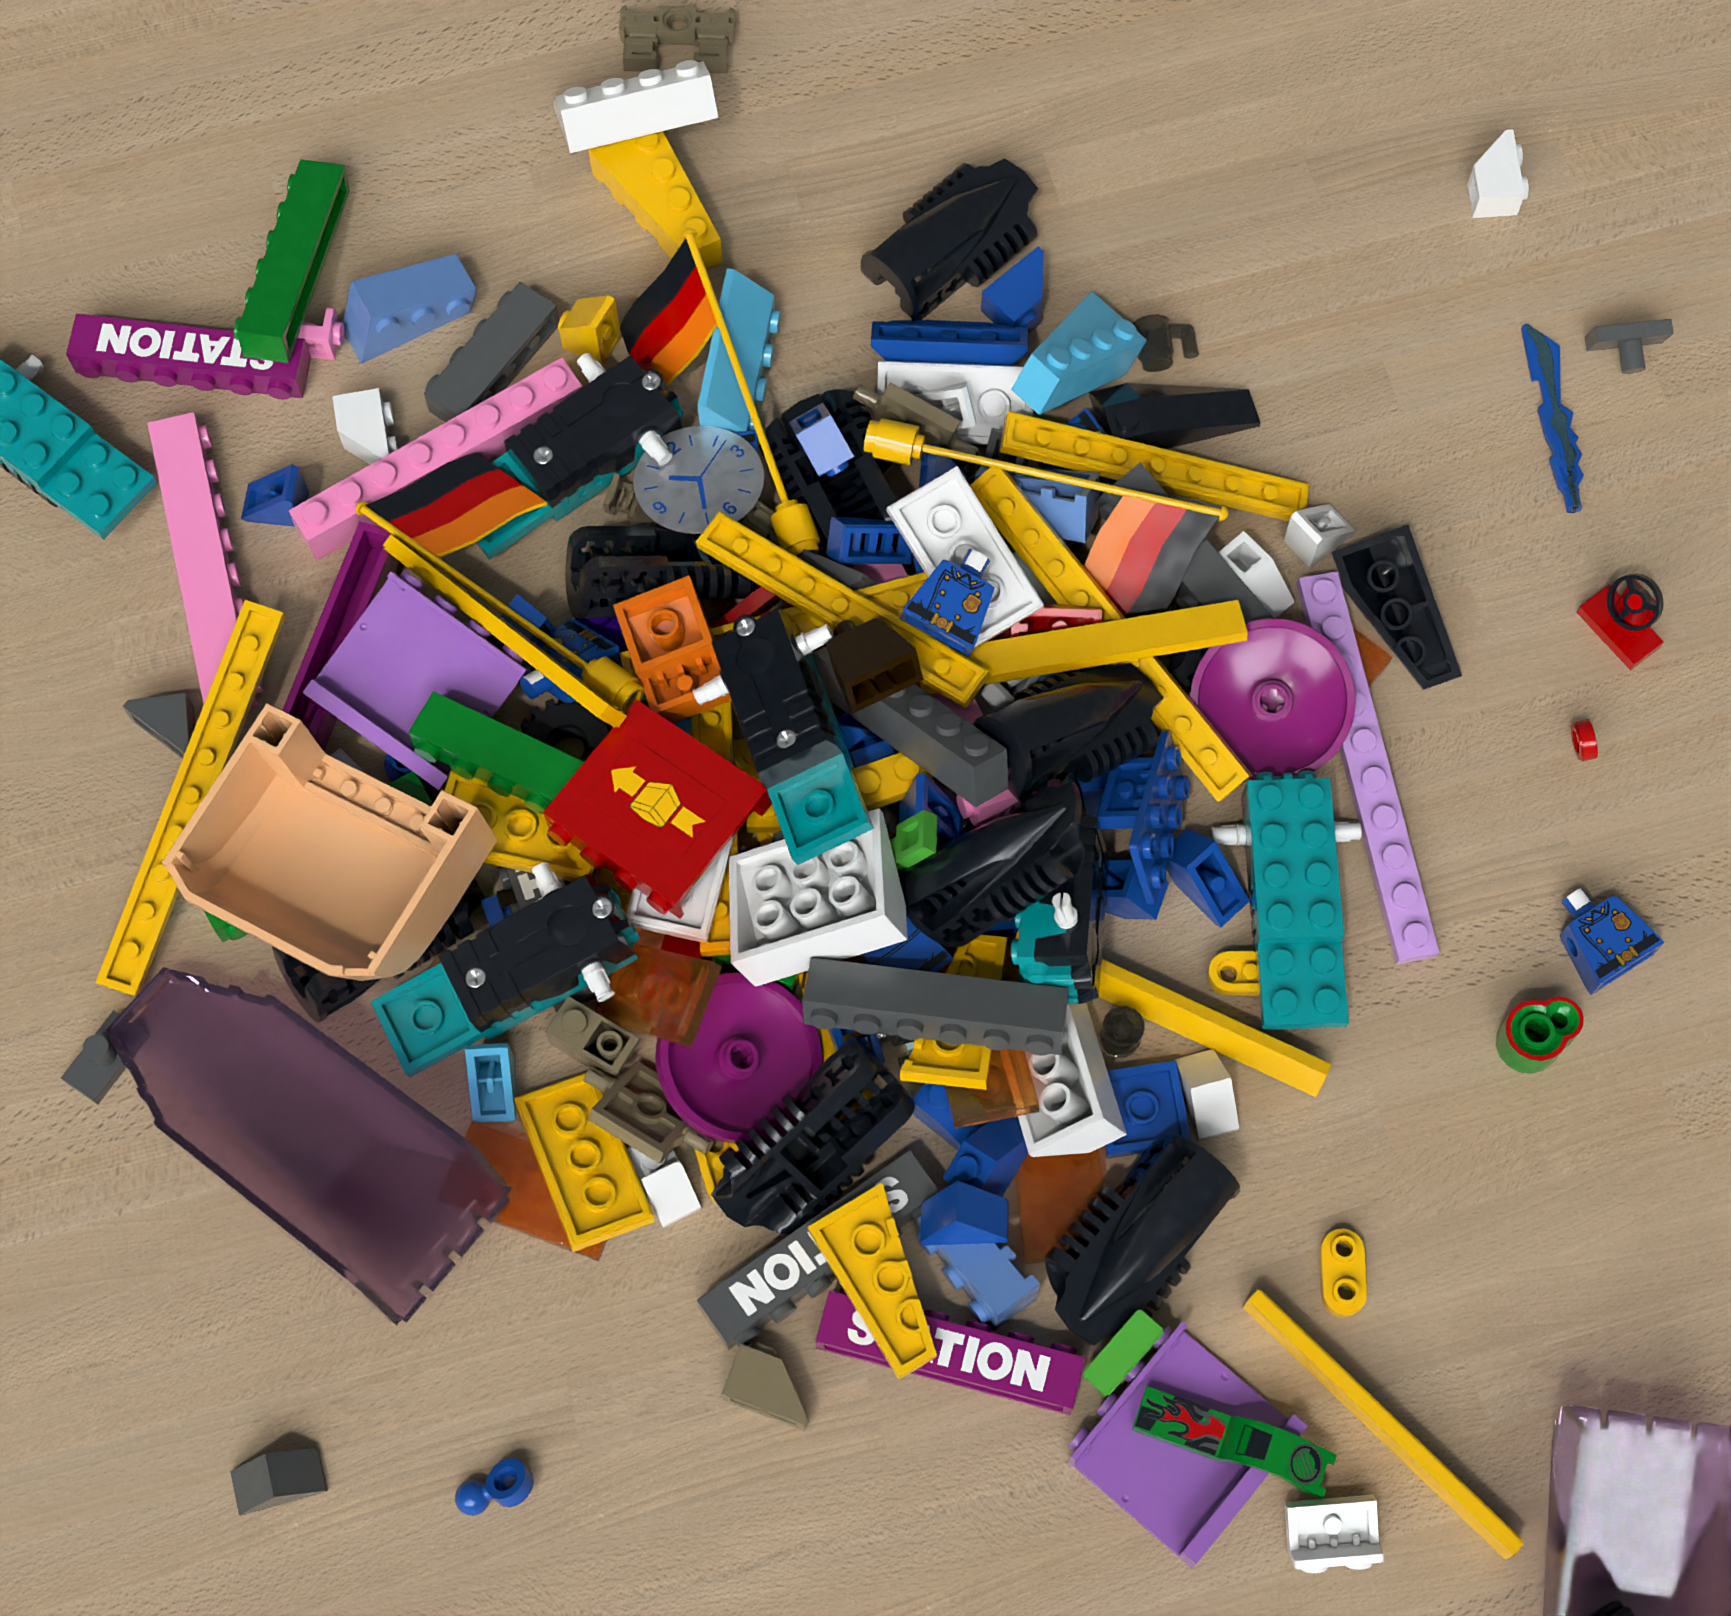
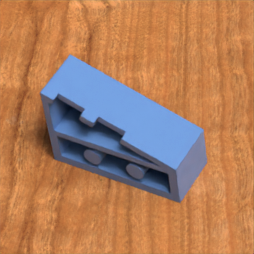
M457 254L353 280L350 284L343 318L345 336L360 363L363 364L470 313L476 287Z
M981 465L975 474V480L990 467ZM1036 468L1099 482L1100 472ZM1007 471L1060 538L1086 542L1098 519V505L1096 504V501L1099 499L1098 490Z
M921 1216L917 1218V1229L919 1231L921 1230ZM918 1232L915 1236L920 1243V1232ZM1001 1243L922 1246L929 1256L936 1253L944 1263L945 1267L941 1271L949 1284L956 1291L962 1287L971 1299V1302L967 1305L977 1321L984 1324L988 1322L994 1331L1033 1303L1037 1298L1040 1283L1032 1274L1026 1278L1014 1262L1016 1255L1008 1245L1003 1247Z

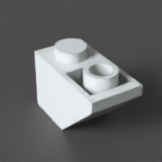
M1513 129L1505 130L1473 166L1467 183L1472 218L1517 215L1522 201L1528 198L1527 177H1522L1520 169L1523 161L1521 144H1516Z
M379 388L332 396L337 431L345 450L370 465L399 449L396 436L389 437L388 426L395 424L390 401L383 402Z
M1243 531L1218 552L1275 619L1281 617L1294 605L1295 601L1273 559L1247 533Z

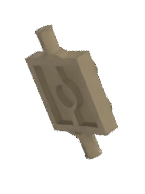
M891 382L881 395L864 387L862 384L858 386L852 399L873 409V420L875 421L885 418L919 426V435L925 436V444L927 445L938 444L941 448L976 455L979 449L958 438L957 427L960 420Z
M636 1061L626 1073L615 1078H611L594 1066H591L585 1074L583 1081L604 1093L603 1097L591 1109L588 1119L590 1122L659 1164L674 1147L684 1142L700 1151L703 1155L710 1151L714 1139L699 1133L680 1118L668 1102L661 1088L658 1074L647 1066Z

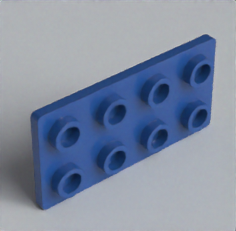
M1170 731L1160 732L1153 758H1135L1109 772L1096 816L1098 817L1101 829L1133 828L1129 850L1146 904H1156L1159 889L1164 888L1166 885L1165 867L1167 858H1172L1174 855L1173 837L1175 830L1180 829L1182 825L1181 808L1183 800H1188L1190 795L1189 778L1187 775H1183L1181 770V750L1178 745H1174Z

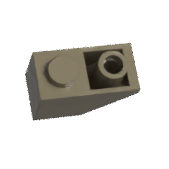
M567 997L545 1030L550 1045L585 1066H594L598 1070L616 1076L640 1042V1038L571 997Z

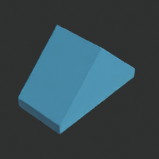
M509 1044L465 1045L473 1123L515 1121V1057Z

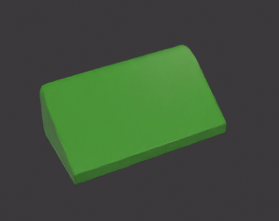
M1137 1310L1084 1370V1378L1101 1395L1108 1397L1162 1336L1164 1329L1143 1310Z

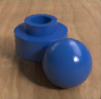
M514 1458L505 1459L492 1468L486 1483L476 1479L463 1482L455 1493L456 1506L462 1513L470 1516L484 1512L492 1499L503 1507L516 1506L529 1496L534 1484L533 1474L521 1461Z

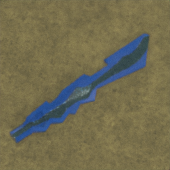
M1524 324L1521 332L1531 382L1539 381L1543 404L1538 407L1537 411L1544 438L1552 452L1549 463L1557 489L1564 497L1566 512L1576 513L1582 509L1578 486L1584 474L1578 465L1582 455L1576 444L1579 437L1570 428L1574 412L1561 404L1560 345L1529 324Z

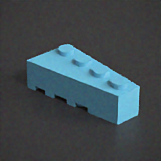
M1091 291L1030 355L1011 390L1040 415L1126 375L1147 340L1130 321L1123 319Z

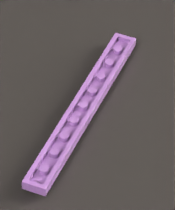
M1338 571L1299 578L1296 586L1307 626L1321 633L1335 645L1345 659L1354 682V718L1348 736L1339 750L1358 822L1361 825V833L1395 963L1397 965L1434 958L1440 952Z

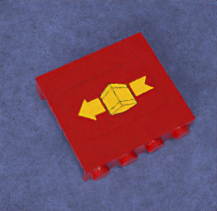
M636 699L625 712L627 717L620 727L616 726L610 730L542 813L549 827L547 832L554 840L563 846H567L569 843L581 850L580 856L591 866L600 869L603 865L614 873L612 876L614 880L626 890L633 892L636 888L647 896L646 901L659 913L666 915L669 911L681 919L684 915L680 903L751 813L754 811L763 816L772 805L767 789L761 782Z

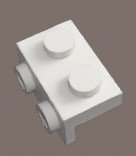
M1373 1494L1284 1502L1287 1552L1295 1569H1301L1306 1573H1321L1326 1571L1328 1567L1346 1566L1350 1569L1361 1570L1370 1568L1372 1563L1384 1562V1551L1379 1544L1377 1500Z

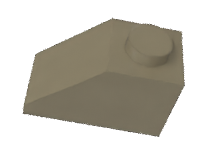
M753 1342L751 1347L740 1344L721 1393L723 1401L805 1431L808 1425L807 1415L782 1359L776 1357L777 1351L758 1342Z

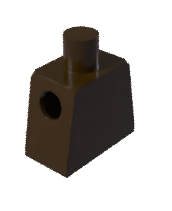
M873 618L858 626L852 620H844L835 627L834 637L826 643L834 674L852 714L923 680L917 651L914 646L881 619Z

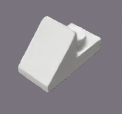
M633 1147L627 1148L636 1174L663 1228L702 1209L687 1174L673 1150L659 1164Z

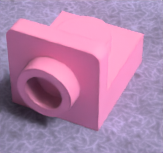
M326 308L323 326L303 322L298 338L305 339L311 358L335 360L337 345L342 346L344 342V323L339 322L335 308Z

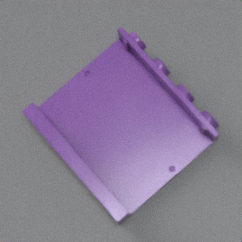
M403 570L400 576L390 571L387 575L388 580L316 679H312L302 693L439 790L449 778L450 771H453L450 768L451 766L439 760L435 763L429 762L417 755L408 733L431 693L434 691L492 718L527 671V668L521 664L524 659L504 644L499 649L487 639L491 633L480 624L471 619L466 625L455 617L454 614L458 609L439 595L432 600L423 594L420 590L424 584L411 574Z
M1182 1321L1175 1331L1167 1326L1163 1330L1162 1336L1153 1345L1158 1350L1147 1364L1141 1359L1128 1373L1124 1380L1130 1385L1123 1394L1118 1397L1112 1392L1096 1412L1102 1419L1094 1429L1090 1431L1084 1426L1068 1446L1074 1451L1068 1462L1190 1568H1193L1269 1473L1238 1463L1215 1461L1132 1431L1146 1386L1230 1416L1248 1418L1276 1426L1297 1436L1301 1435L1307 1425L1294 1414L1289 1419L1184 1332L1188 1325Z

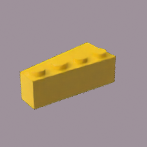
M663 131L588 149L592 175L611 190L612 196L620 205H625L635 216L636 222L653 235L658 245L671 259L684 241L682 233L684 230L691 228L697 232V236L694 238L706 270L723 263L721 239Z

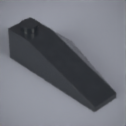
M1124 383L1089 392V398L1097 422L1107 435L1163 449L1260 426V420L1249 389Z
M1409 525L1331 552L1345 592L1422 690L1462 676Z

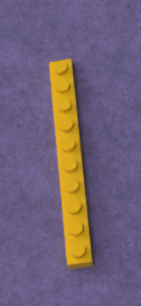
M990 467L970 485L993 524L1058 604L1101 608V623L1126 619L1006 470ZM1156 656L1107 664L1114 667L1130 663L1152 681L1163 696V700L1153 710L1151 720L1160 731H1170L1174 745L1180 747L1181 757L1217 802H1222L1253 776Z
M245 600L96 979L95 983L100 986L136 998L140 995L179 894L177 884L162 864V861L234 752L286 618L284 612Z

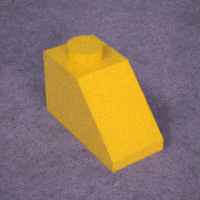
M609 295L581 298L576 301L571 311L566 310L558 323L562 348L580 357L585 353H590L592 358L603 367L621 339L615 298Z

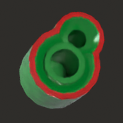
M1558 996L1546 1001L1529 1000L1520 1003L1511 1010L1496 1034V1047L1500 1058L1508 1067L1521 1073L1533 1074L1544 1071L1580 1033L1584 1023L1581 1008L1567 997Z

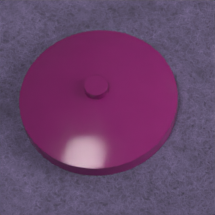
M1261 619L1245 623L1248 631L1247 641L1210 647L1204 654L1193 677L1190 699L1253 775L1250 780H1255L1257 774L1262 772H1271L1273 776H1282V773H1292V776H1298V773L1302 771L1314 772L1337 753L1352 726L1355 713V688L1349 667L1335 645L1309 626L1286 619Z
M726 973L699 982L682 994L670 1007L657 1036L655 1060L661 1088L668 1102L680 1118L690 1127L709 1138L735 1144V1141L741 1136L747 1141L751 1139L746 1131L752 1125L761 1130L762 1126L758 1120L763 1115L772 1119L774 1116L770 1109L775 1104L783 1109L785 1104L781 1098L787 1093L795 1098L821 1066L823 1056L817 1029L813 1025L804 1024L803 1005L793 994L774 981L755 987L741 973Z

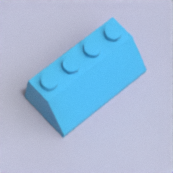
M727 268L719 307L755 407H757L758 401L764 402L767 378H763L765 367L771 368L774 344L769 343L771 334H778L781 311L775 310L774 294L735 269ZM717 327L712 335L698 401L700 426L723 428L733 433L755 430L721 333Z

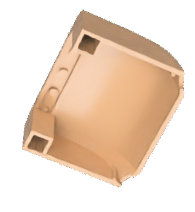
M266 703L167 853L162 864L172 876L187 902L328 976L364 981L388 978L401 974L420 959L454 911L498 839L477 807L441 790L432 806H429L325 754L301 720Z

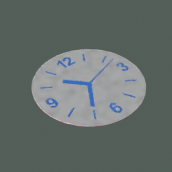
M713 426L686 427L664 435L661 439L667 445V450L672 454V459L667 464L659 466L655 458H651L645 451L635 469L634 492L642 510L659 525L676 532L688 534H702L719 511L738 522L753 509L764 485L763 465L758 453L750 443L729 430Z

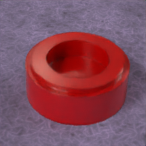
M1585 719L1573 722L1571 725V737L1578 759L1582 762L1596 759L1598 757V747L1590 720Z

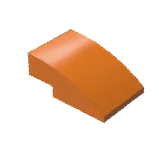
M689 575L613 605L635 672L644 688L650 709L671 723H675L732 701L728 693L724 697L720 696L700 706L694 697L693 689L703 686L704 683L714 679V676L720 675L719 670L721 669L711 643L715 641L713 633Z

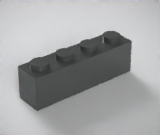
M519 282L512 291H507L499 300L497 309L491 316L479 322L474 330L473 337L466 345L454 351L448 366L441 374H436L429 380L424 392L429 412L447 422L506 389L558 328L560 319L557 305L522 282Z

